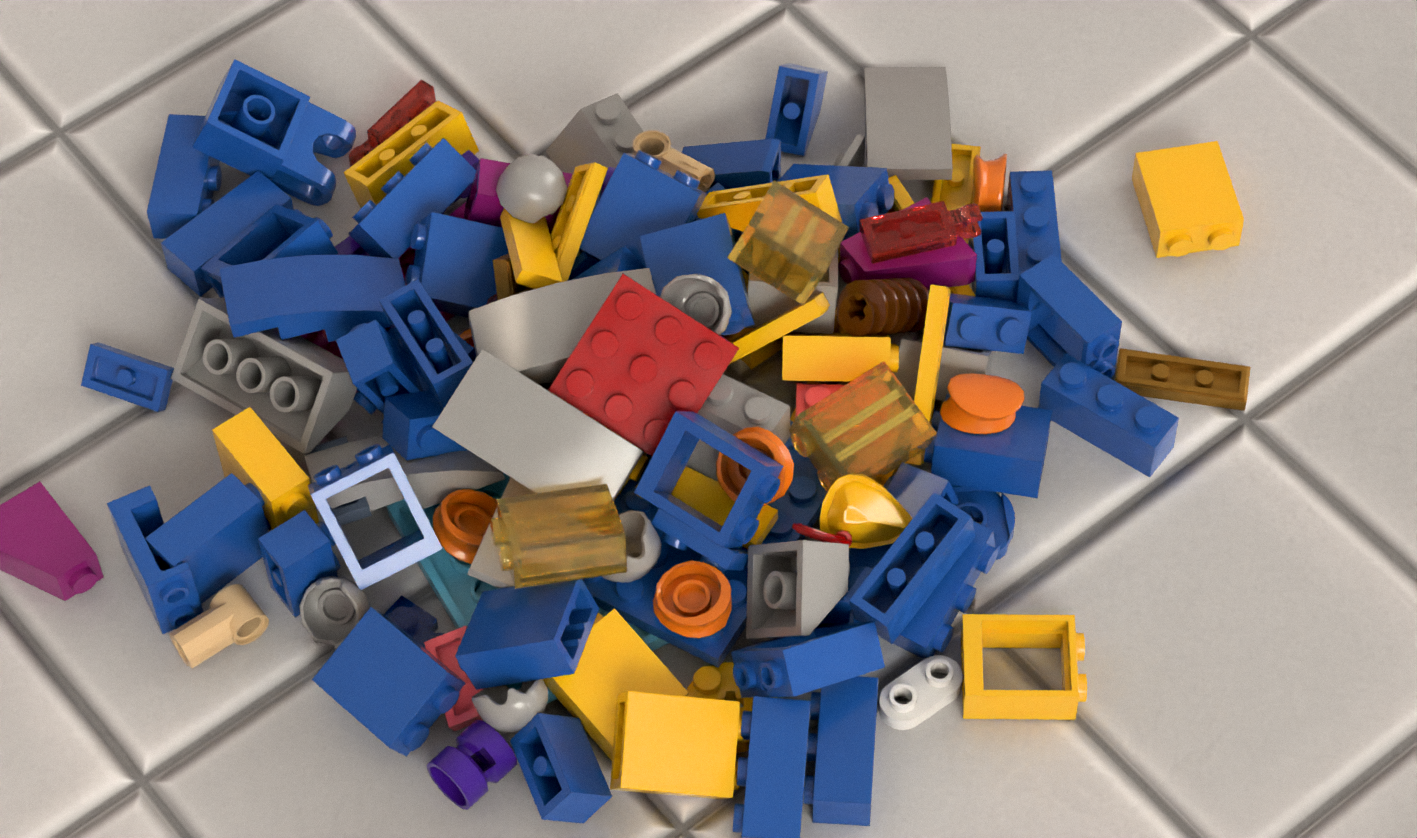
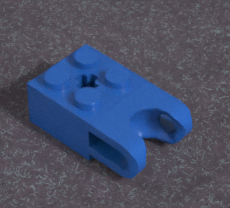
M234 59L216 91L192 148L250 176L260 171L285 193L305 203L321 206L332 199L336 188V178L332 171L317 161L314 153L332 158L344 156L354 145L356 130L346 120L310 103V96Z

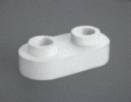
M934 655L924 659L883 688L879 697V714L883 722L893 729L909 730L918 726L954 701L962 688L963 675L960 666L950 657ZM937 672L944 673L946 677L937 679L932 674ZM899 697H906L910 700V702L907 704H900L896 702L895 699Z

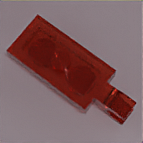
M421 79L367 130L368 139L350 152V167L436 102L434 87Z
M941 201L860 219L859 231L871 263L874 264L954 246L957 243V235L965 239L981 235L978 221H982L983 216L978 204H967L948 211L945 202Z

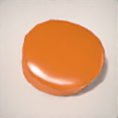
M1007 154L988 161L983 160L978 155L974 157L973 212L1002 211Z
M974 373L958 374L949 381L947 389L950 397L942 403L940 415L943 421L951 428L971 434L1002 432L1015 421L1016 411L1020 409L1025 399L1024 391L1017 383L999 376Z
M758 426L747 427L734 433L733 436L784 466L778 476V479H780L778 491L771 501L766 504L764 503L763 506L783 497L793 480L794 470L793 460L784 443L771 431ZM719 452L716 461V477L721 488L735 502L751 470Z
M460 489L448 494L441 501V505L435 508L433 528L440 544L447 553L459 561L472 564L499 504L498 500L484 492Z
M690 560L676 564L662 574L656 585L653 599L654 613L664 626L679 635L690 638L711 636L726 626L732 611V589L730 583L720 570L705 562Z

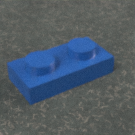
M97 342L90 344L81 386L160 412L166 410L173 381L171 376L174 368Z
M658 509L651 522L654 527L664 532L661 537L663 541L682 551H686L690 547L702 555L699 559L700 562L716 567L723 574L725 570L743 571L748 561V552L740 547L722 548L661 509Z

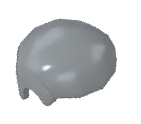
M531 154L519 157L508 165L498 179L496 192L500 204L512 217L527 223H536L544 216L553 215L559 206L563 205L568 187L563 172L552 160L543 155Z
M702 274L677 276L663 287L660 295L661 298L720 335L726 330L732 314L728 292L713 278Z
M630 510L611 518V533L606 539H595L596 556L593 564L604 579L612 582H633L642 578L657 563L661 554L660 538L644 512Z
M335 576L322 577L313 582L305 590L299 605L302 624L313 636L314 642L333 645L335 649L339 647L369 610L368 599L363 590H360L354 582Z
M543 679L522 682L519 690L508 688L506 685L490 687L475 694L472 697V703L482 720L497 732H514L525 727L537 713L544 712L548 702V688Z

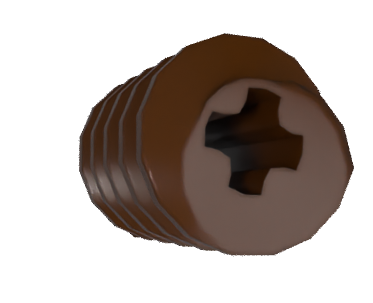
M913 278L855 280L847 284L840 292L836 308L839 325L845 332L853 336L918 332L925 327L929 292L920 281Z

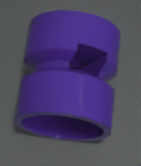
M477 719L456 738V748L452 746L445 747L426 765L429 775L443 794L455 805L465 810L472 807L489 791L487 782L497 784L517 765V758L506 740L489 724Z

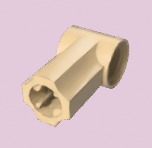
M648 130L638 134L633 140L634 156H636L638 150L644 151L662 161L659 169L672 176L675 175L677 170H680L700 181L697 189L705 193L710 189L715 179L714 169L673 149L671 141L665 133L657 130Z
M233 584L225 587L215 595L208 610L169 633V636L185 664L194 668L234 642L237 645H246L255 641L267 629L269 619L243 585Z

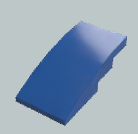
M304 255L264 259L219 268L229 324L234 338L278 327L281 340L325 329L328 342H332L348 334L355 326L369 323L375 319L383 328H388L391 326L379 300L406 286L399 259L384 257Z

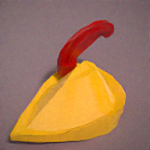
M851 473L838 477L829 487L822 501L819 516L820 530L801 523H793L792 528L799 534L822 542L849 544V548L865 549L893 544L913 518L883 485L864 474Z

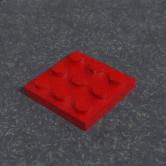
M622 273L548 390L653 456L675 411L698 413L739 350V347Z

